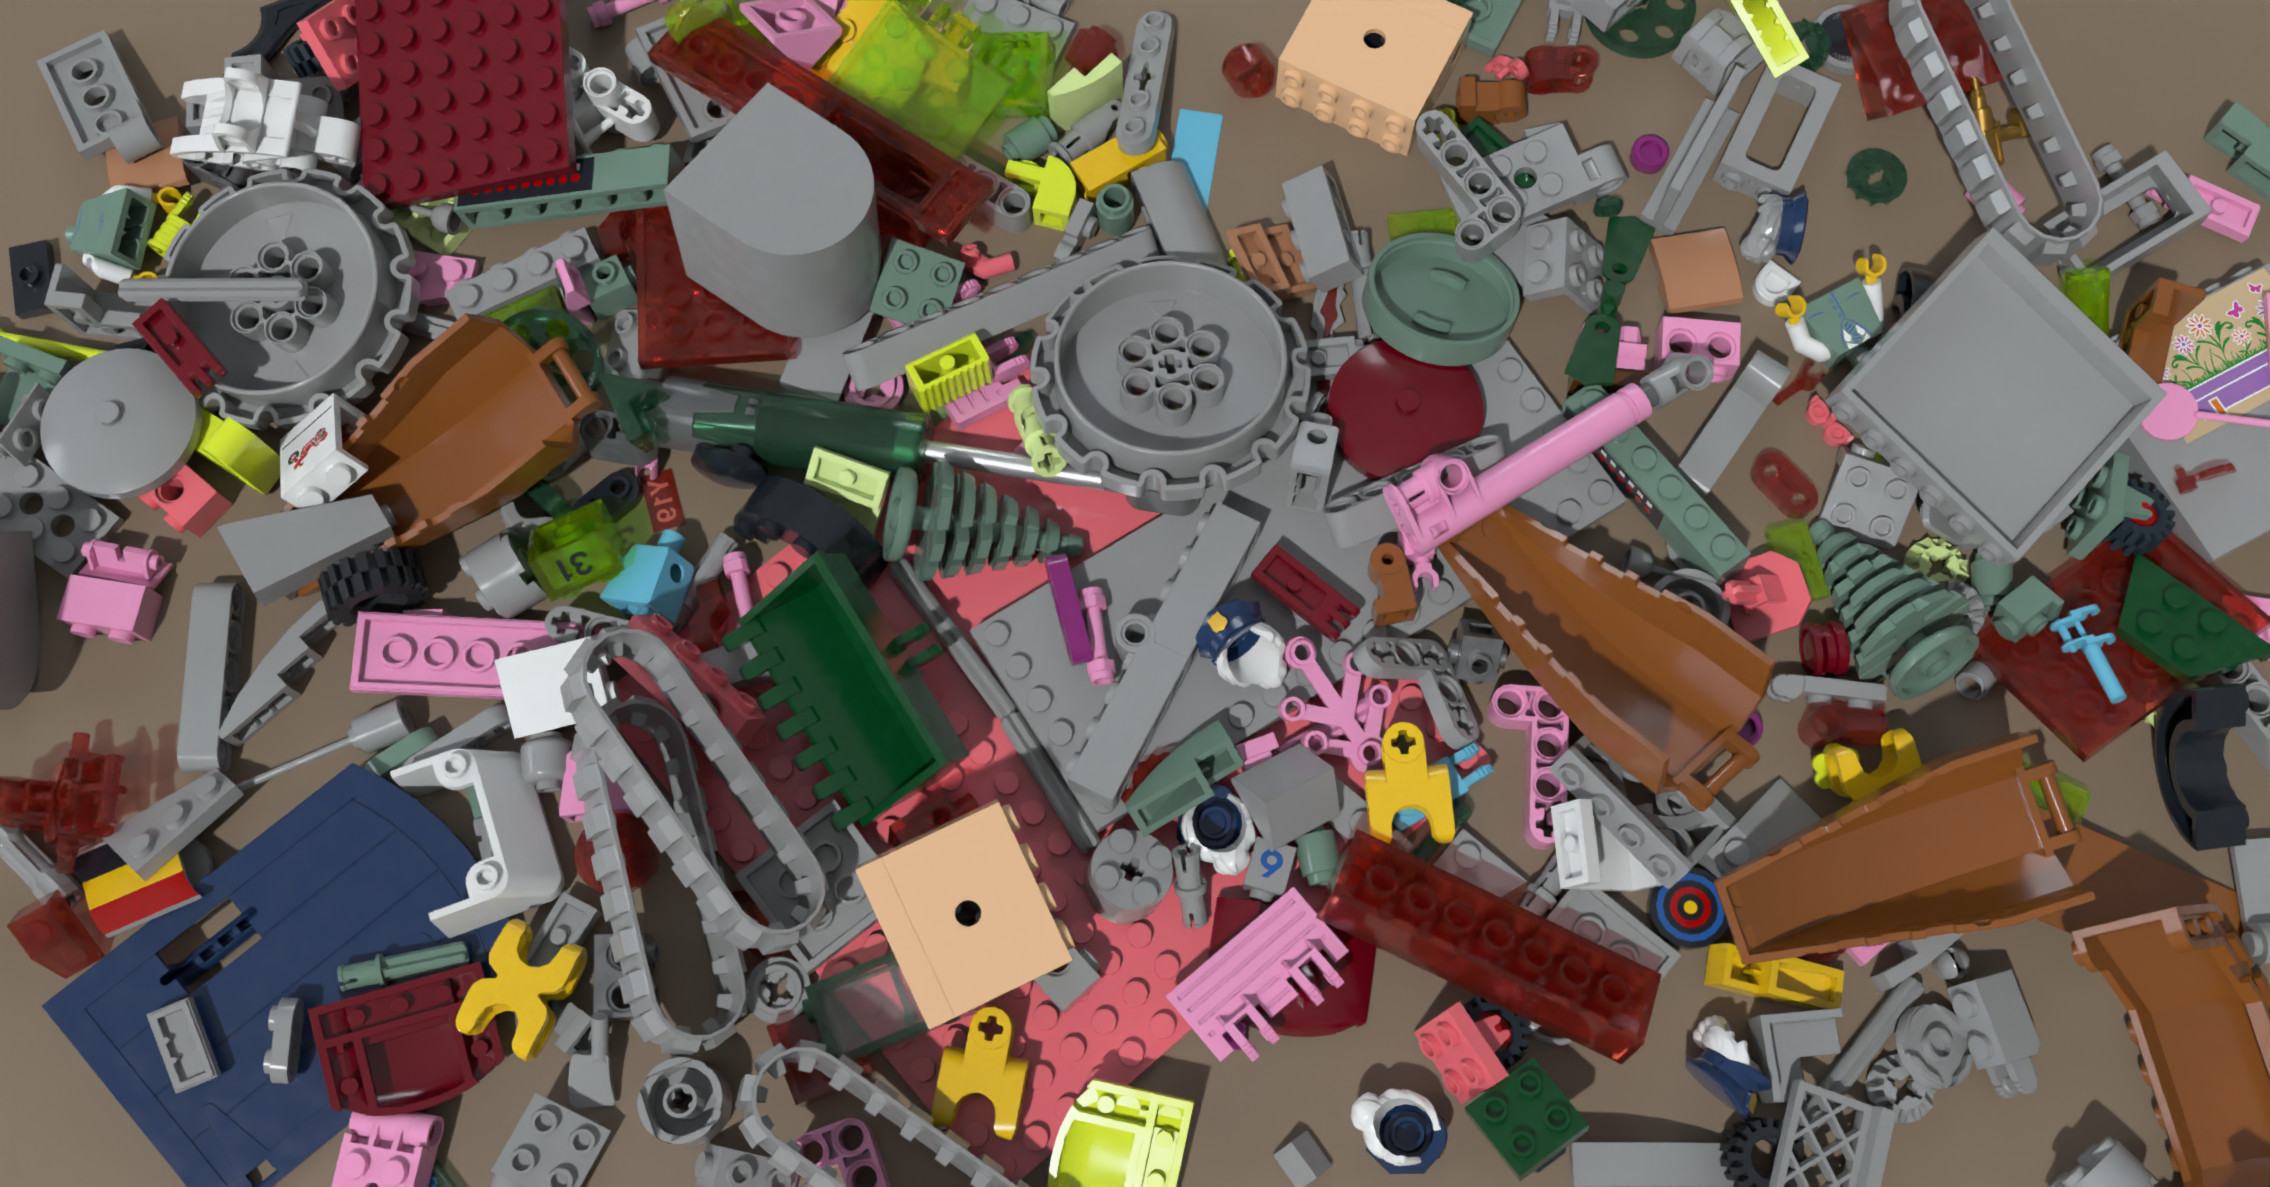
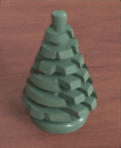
M938 458L937 463H934L929 479H927L923 494V506L916 505L918 494V477L916 472L910 467L901 466L896 473L885 517L882 544L883 558L885 561L890 562L899 561L907 549L912 529H916L913 567L915 577L919 582L931 580V577L935 576L938 567L939 575L942 579L955 577L962 567V560L965 575L968 576L974 573H981L986 564V558H988V566H992V571L1005 569L1011 555L1015 567H1026L1032 561V555H1034L1035 550H1037L1039 564L1045 563V557L1053 556L1054 553H1065L1067 557L1077 558L1083 551L1084 540L1082 536L1067 533V535L1061 534L1060 524L1048 517L1044 521V528L1039 529L1040 519L1038 510L1027 505L1021 511V518L1018 519V502L1015 501V498L1005 494L1000 498L997 508V491L995 487L983 480V484L980 483L976 490L975 478L971 474L960 469V474L957 473L954 478L953 467Z
M1827 520L1816 521L1810 526L1808 536L1816 545H1820L1816 557L1820 568L1826 569L1823 578L1828 591H1833L1831 600L1836 613H1840L1839 621L1843 624L1847 633L1850 654L1855 658V668L1860 680L1867 683L1873 680V683H1878L1889 679V688L1896 697L1901 700L1914 699L1927 694L1945 683L1972 658L1978 648L1979 638L1970 628L1962 625L1963 621L1960 620L1969 612L1970 603H1968V599L1952 589L1950 591L1945 590L1946 587L1929 577L1925 579L1922 577L1924 576L1923 574L1906 565H1901L1902 562L1891 556L1881 554L1880 550L1872 545L1860 543L1857 540L1859 538L1848 532L1835 533V529Z

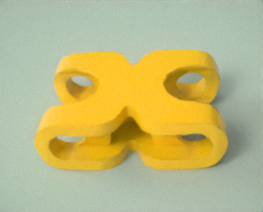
M1903 728L1890 730L1883 734L1881 738L1882 760L1877 769L1869 774L1864 772L1856 753L1850 748L1841 745L1828 748L1824 754L1831 789L1839 796L1852 798V802L1922 766L1912 735Z
M512 919L502 929L489 953V964L497 973V977L480 979L471 986L457 1014L456 1027L459 1032L466 1035H478L485 1030L497 1014L505 1011L516 1012L518 1025L512 1040V1050L518 1058L524 1061H532L538 1057L556 1025V1015L547 1005L548 1001L564 1000L573 993L585 969L588 955L586 948L577 944H567L561 947L558 954L549 964L539 968L531 967L527 961V954L533 939L532 930L527 922L520 919Z

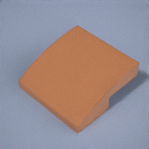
M178 116L153 122L164 147L128 164L116 147L105 151L110 188L114 185L122 184L151 188L153 193H158L165 187L178 188L190 185V169L182 159L174 158L170 155L173 138L184 136V126Z
M1260 223L1227 230L1225 236L1247 282L1251 279L1259 281L1280 300L1312 295L1317 289L1312 282L1308 284L1302 276L1299 263L1303 261L1302 254L1295 248L1292 242L1291 230L1287 223L1265 229L1262 228Z
M1725 228L1650 240L1649 252L1659 275L1658 290L1668 314L1743 303L1744 296L1740 275Z

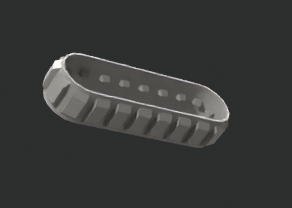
M1890 0L1889 24L1893 27L1895 40L1904 59L1909 64L1911 74L1927 102L1928 110L1943 136V141L1951 158L1958 167L1959 175L1976 205L1975 208L1984 227L1987 230L1994 227L2032 265L2051 266L2060 258H2070L2098 233L2096 223L2104 217L2103 194L2101 193L2097 177L2083 152L2080 142L2064 113L2062 105L2047 78L2011 1L1964 0L1982 33L2066 207L2070 224L2060 233L2062 238L2043 234L2031 226L2021 213L1922 7L1921 0Z
M628 625L603 628L595 640L586 638L564 668L568 677L561 685L560 690L565 712L572 714L577 724L574 728L588 748L593 747L601 758L598 763L611 782H618L625 793L623 799L637 818L642 817L650 828L647 833L661 853L666 851L673 861L674 865L671 868L685 888L690 886L699 900L696 904L710 923L714 921L724 933L722 938L742 951L748 948H758L763 955L788 950L799 942V938L803 939L814 932L827 911L822 904L825 894L829 892L824 866L819 865L812 853L814 851L813 847L801 830L797 831L788 819L790 814L778 797H773L764 784L766 780L753 761L749 762L740 750L742 746L729 727L725 728L716 716L718 711L706 694L700 693L693 683L695 678L681 658L677 659L667 647L668 644L650 631L644 632L639 629H630ZM602 656H609L610 659L625 657L638 663L654 680L792 878L799 898V905H796L789 915L795 922L792 928L785 929L782 922L768 924V927L758 924V921L742 910L595 699L592 683L587 682V672L593 674L599 667L601 662L597 658Z
M633 695L628 701L623 703L614 698L602 705V709L616 729L620 727L619 722H628L630 726L643 728L655 739L663 756L675 813L726 885L723 868L717 865L715 852L718 851L713 827L708 826L705 813L709 810L704 789L698 785L696 773L699 772L694 748L689 747L685 734L687 729L681 721L666 707L659 705L658 700ZM576 733L570 759L576 762L577 773L572 777L577 799L583 801L586 811L581 817L587 841H592L595 854L591 856L596 881H602L604 895L600 897L605 922L611 921L614 935L609 940L614 962H620L623 977L619 979L624 1004H630L631 1013L634 1017L631 1024L644 1042L650 1040L652 1043L660 1045L661 1053L687 1057L698 1052L699 1048L704 1052L716 1048L736 1033L734 1022L747 1013L750 990L745 988L744 973L747 972L743 951L722 938L724 933L714 921L710 923L699 908L712 970L718 988L716 1008L719 1010L715 1020L710 1017L700 1024L704 1035H691L690 1027L677 1025L675 1028L667 1021L668 1018L663 1010L659 1008L655 997V985L649 971L644 949L646 946L643 935L640 932L635 910L634 894L631 893L625 867L627 865L625 855L621 850L616 828V816L612 811L607 789L606 773L603 772L602 767L598 763L601 759L593 747L588 748L579 734Z
M800 1039L795 1047L787 1050L779 1043L754 1061L753 1064L757 1071L756 1075L745 1074L741 1080L735 1104L736 1107L744 1109V1121L738 1126L752 1149L760 1145L766 1152L771 1154L767 1163L787 1177L795 1171L805 1178L806 1181L803 1187L846 1186L835 1179L838 1171L827 1164L821 1169L799 1154L802 1146L791 1139L785 1144L775 1137L770 1131L775 1125L768 1114L760 1117L757 1103L766 1102L769 1089L759 1085V1082L766 1072L775 1080L785 1074L787 1071L784 1063H798V1071L811 1073L813 1068L821 1071L831 1078L829 1085L840 1092L845 1088L866 1103L864 1110L874 1117L880 1113L901 1128L899 1134L909 1142L916 1138L937 1153L935 1160L943 1166L950 1162L971 1177L970 1185L973 1187H1030L1021 1179L1014 1182L1009 1181L1002 1176L1005 1171L1004 1167L985 1154L976 1157L968 1152L967 1149L970 1143L950 1129L942 1133L932 1126L933 1117L914 1104L909 1108L896 1101L899 1093L879 1079L872 1084L861 1076L864 1070L861 1066L844 1054L837 1059L833 1055L826 1053L825 1044Z

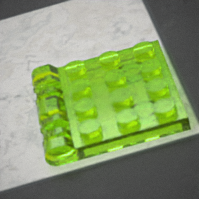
M887 0L824 85V89L947 178L1012 88L1026 74L1031 63L1017 53L1004 68L1013 51L1007 45H1003L998 50L988 66L982 63L980 59L991 47L994 36L989 32H984L970 51L967 52L966 50L978 36L981 26L960 11H957L942 31H938L952 12L953 6L947 2L940 4L926 22L919 16L924 13L932 0Z

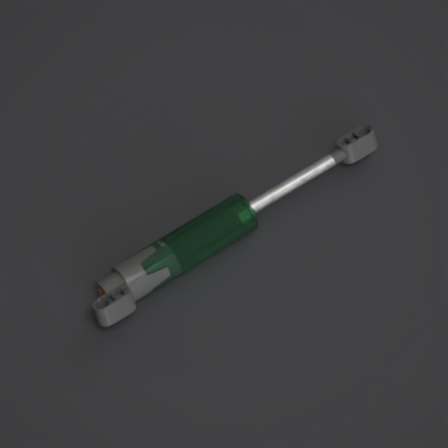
M669 376L664 382L630 378L623 390L619 413L596 410L585 415L580 420L579 433L588 453L593 458L634 466H644L654 461L658 455L659 447L694 453L696 444L706 443L715 448L729 450L734 444L743 445L754 452L753 459L759 463L808 470L813 449L817 445L891 472L889 483L892 484L898 469L901 466L912 468L916 472L919 487L927 477L930 464L937 463L938 458L954 468L1119 493L1101 485V472L1094 470L1087 474H1081L1067 463L1061 473L1045 478L1034 472L1031 465V456L933 441L934 424L928 414L679 376ZM1044 458L1047 467H1049L1048 458ZM1147 490L1141 498L1126 495L1128 504L1133 508L1176 516L1192 514L1199 505V499L1163 501L1159 491Z

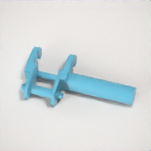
M2092 604L2071 610L2066 618H2056L2049 628L2052 632L2058 631L2065 643L2061 647L2062 652L2075 653L2078 649H2081L2110 702L2116 704L2125 700L2127 694L2101 649L2104 642L2107 645L2114 643L2116 640L2113 633H2106L2096 637L2093 634L2087 635L2080 622L2085 620L2089 613L2091 616L2097 615L2100 612L2098 605ZM2075 626L2081 638L2073 640L2067 628Z

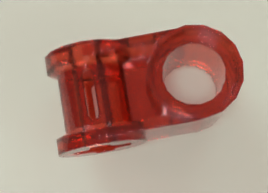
M1537 46L1530 48L1524 54V64L1529 70V75L1525 78V89L1533 95L1583 93L1592 85L1593 73L1598 63L1597 55L1593 50L1584 46Z

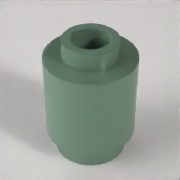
M1040 115L1037 118L1032 116L1003 135L1004 144L1001 145V149L1007 160L1018 162L1021 160L1033 161L1048 151V145L1052 141L1056 142L1058 135L1046 116Z
M1107 185L1097 195L1096 213L1097 218H1099L1098 225L1104 232L1111 235H1120L1127 232L1133 225V196L1122 185Z
M1976 553L1975 561L1971 563V587L1982 598L1985 611L1995 612L1997 603L2013 591V563L1997 567L1995 564L1984 560L1979 553Z
M1321 825L1294 840L1302 877L1307 879L1309 887L1324 886L1341 880L1339 871L1343 868L1333 830H1325L1324 825Z

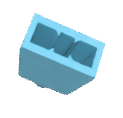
M665 529L656 546L642 544L632 546L601 593L600 598L627 617H632L633 615H652L655 613L663 616L670 623H675L694 573L693 565L679 555L686 539L675 531Z

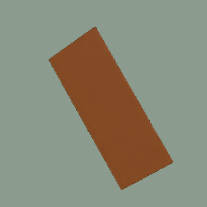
M2038 807L2048 836L2057 832L2050 812ZM2072 822L2073 826L2079 827L2083 840L2054 850L2056 857L2073 884L2093 891L2096 900L2036 918L2042 922L2072 934V931L2176 906L2216 903L2223 913V921H2219L2226 934L2236 932L2241 940L2243 929L2237 892L2075 822ZM2251 959L2245 961L2252 971L2254 962Z

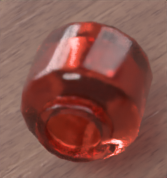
M1094 25L1090 29H1079L1064 53L1065 61L1071 66L1068 72L1076 68L1082 75L1086 76L1109 54L1113 53L1118 57V50L1114 46L1116 43L1115 38Z
M1244 43L1233 47L1226 55L1221 70L1234 93L1241 98L1247 99L1265 95L1271 89L1276 74V69L1271 59L1255 43Z

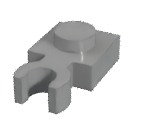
M1082 198L1079 199L1064 229L1065 236L1054 253L1053 257L1057 259L1056 261L1077 253L1079 247L1082 248L1086 238L1092 239L1099 224L1094 203Z

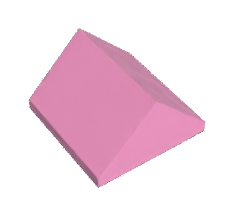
M759 0L740 3L739 10L804 73H807L842 35V27L814 0Z

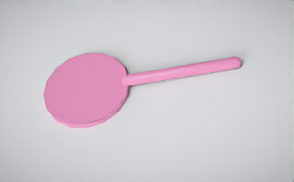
M2174 383L2158 384L2168 394L2140 424L2143 430L2150 436L2163 441L2177 440L2188 435L2196 426L2198 419L2270 428L2269 419L2198 411V403L2192 393L2183 386Z

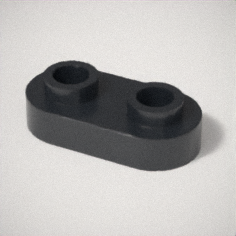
M617 471L611 473L573 504L570 510L571 523L584 536L597 537L602 535L639 505L643 495L640 483L629 472ZM618 485H626L622 493L614 494V489ZM587 510H595L591 518L584 519L583 516Z

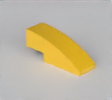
M1719 943L1709 945L1704 985L1817 1010L1836 1009L1841 1007L1845 971L1795 957L1743 965L1736 945Z

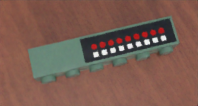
M653 144L650 147L635 149L621 148L612 152L597 154L583 153L576 156L577 172L456 196L453 211L471 230L666 206L667 201L664 189L685 168V164L671 144Z
M1600 385L1584 387L1564 401L1562 414L1569 420L1608 397L1609 394ZM1636 425L1592 452L1615 485L1690 569H1697L1711 575L1717 581L1716 584L1719 587L1743 570L1751 552Z

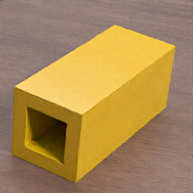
M1157 130L1153 147L1142 155L1131 156L1126 155L1119 149L1115 137L1071 161L1070 169L1074 175L1076 187L1083 198L1094 203L1095 206L1097 195L1104 187L1110 184H1119L1128 188L1131 186V172L1166 161V150L1169 147L1162 132Z

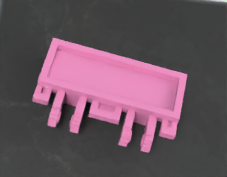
M971 279L959 284L952 305L979 294L981 286L978 281ZM887 318L893 329L905 325L904 323ZM991 337L981 341L990 357L993 382L992 384L986 383L985 388L979 386L978 391L972 390L971 394L965 393L964 397L959 396L957 401L951 400L950 404H944V409L958 431L1008 407V395L1015 387L1022 385L1018 378L1004 385L1002 383L1022 374L1030 367L1031 362L1026 355L1017 356L996 367L994 363L1010 356L1018 349L1019 343L1015 337H1008L994 343Z
M1292 887L1167 994L1166 997L1220 1062L1234 1051L1223 1038L1226 1033L1232 1037L1248 1058L1254 1062L1260 1056L1257 1053V1048L1241 1034L1235 1025L1248 1015L1259 1028L1260 1034L1266 1041L1274 1044L1280 1038L1256 1010V1007L1260 1005L1272 1019L1298 996V993L1287 981L1291 977L1313 1003L1318 1006L1324 1001L1322 993L1314 984H1311L1300 969L1312 960L1330 985L1338 989L1345 982L1320 952L1324 950L1336 963L1349 950L1298 891Z

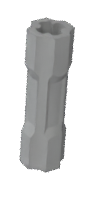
M0 808V857L32 889L35 897L52 914L57 913L61 916L71 911L77 903L83 900L85 896L84 888L42 850L9 811H3Z

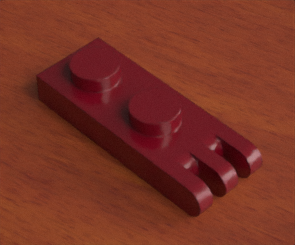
M162 297L132 323L187 390L197 399L205 394L196 383L199 379L209 388H212L217 383L208 372L210 369L222 378L228 373L225 366L171 303Z
M1277 544L1251 572L1250 578L1332 642H1336L1341 635L1330 625L1331 622L1344 631L1351 624L1340 611L1342 610L1353 619L1361 613L1356 605Z

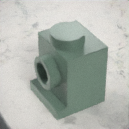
M2032 575L1997 603L1991 623L2003 638L2017 643L2027 634L2031 637L2035 636L2047 623L2051 625L2059 617L2065 601Z

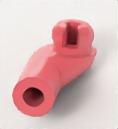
M966 244L960 249V261L965 263L964 269L981 279H989L1015 271L1010 253L988 258L980 253L978 246L975 244Z

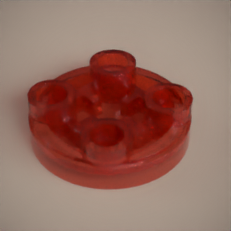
M615 813L618 837L622 853L625 855L627 864L625 867L631 892L643 886L657 872L659 867V849L647 833L650 830L647 824L633 815ZM583 830L575 847V865L583 881L591 888L604 894L602 881H596L591 856L595 854L593 842L587 841L585 830Z

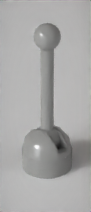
M442 203L433 210L417 205L401 208L431 217L433 226L440 232L449 235L458 234L464 224L463 220L453 211L454 204Z
M1629 546L1621 565L1622 572L1626 573L1627 570H1630L1640 575V578H1644L1650 573L1666 576L1673 572L1655 566L1648 552L1634 546Z

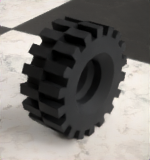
M391 547L388 551H383V548L374 549L373 553L365 554V551L356 553L354 558L345 557L339 560L340 564L329 565L327 571H322L319 575L320 579H318L329 621L332 620L333 624L336 625L343 623V626L347 627L357 623L358 611L402 614L403 610H415L414 607H421L425 604L424 600H428L430 597L420 557L416 552L412 553L410 549L406 548L402 551L396 547Z

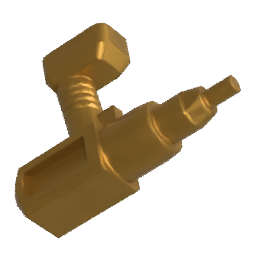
M1978 77L1971 78L1973 90H1970L1971 109L1999 167H2001L2005 163L2001 142L2025 139L2031 135L2017 106L2009 111V125L2001 127L2000 120L1994 121L1991 106H1987L1986 95L1983 88L1979 86Z

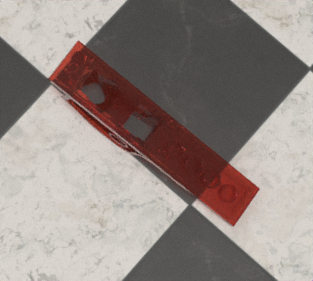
M696 1L647 53L653 64L735 115L767 83H770L833 125L836 124L839 129L851 136L860 145L869 159L874 175L879 231L881 235L886 234L924 248L934 238L948 247L995 191L993 182ZM925 196L919 204L911 201L915 197Z

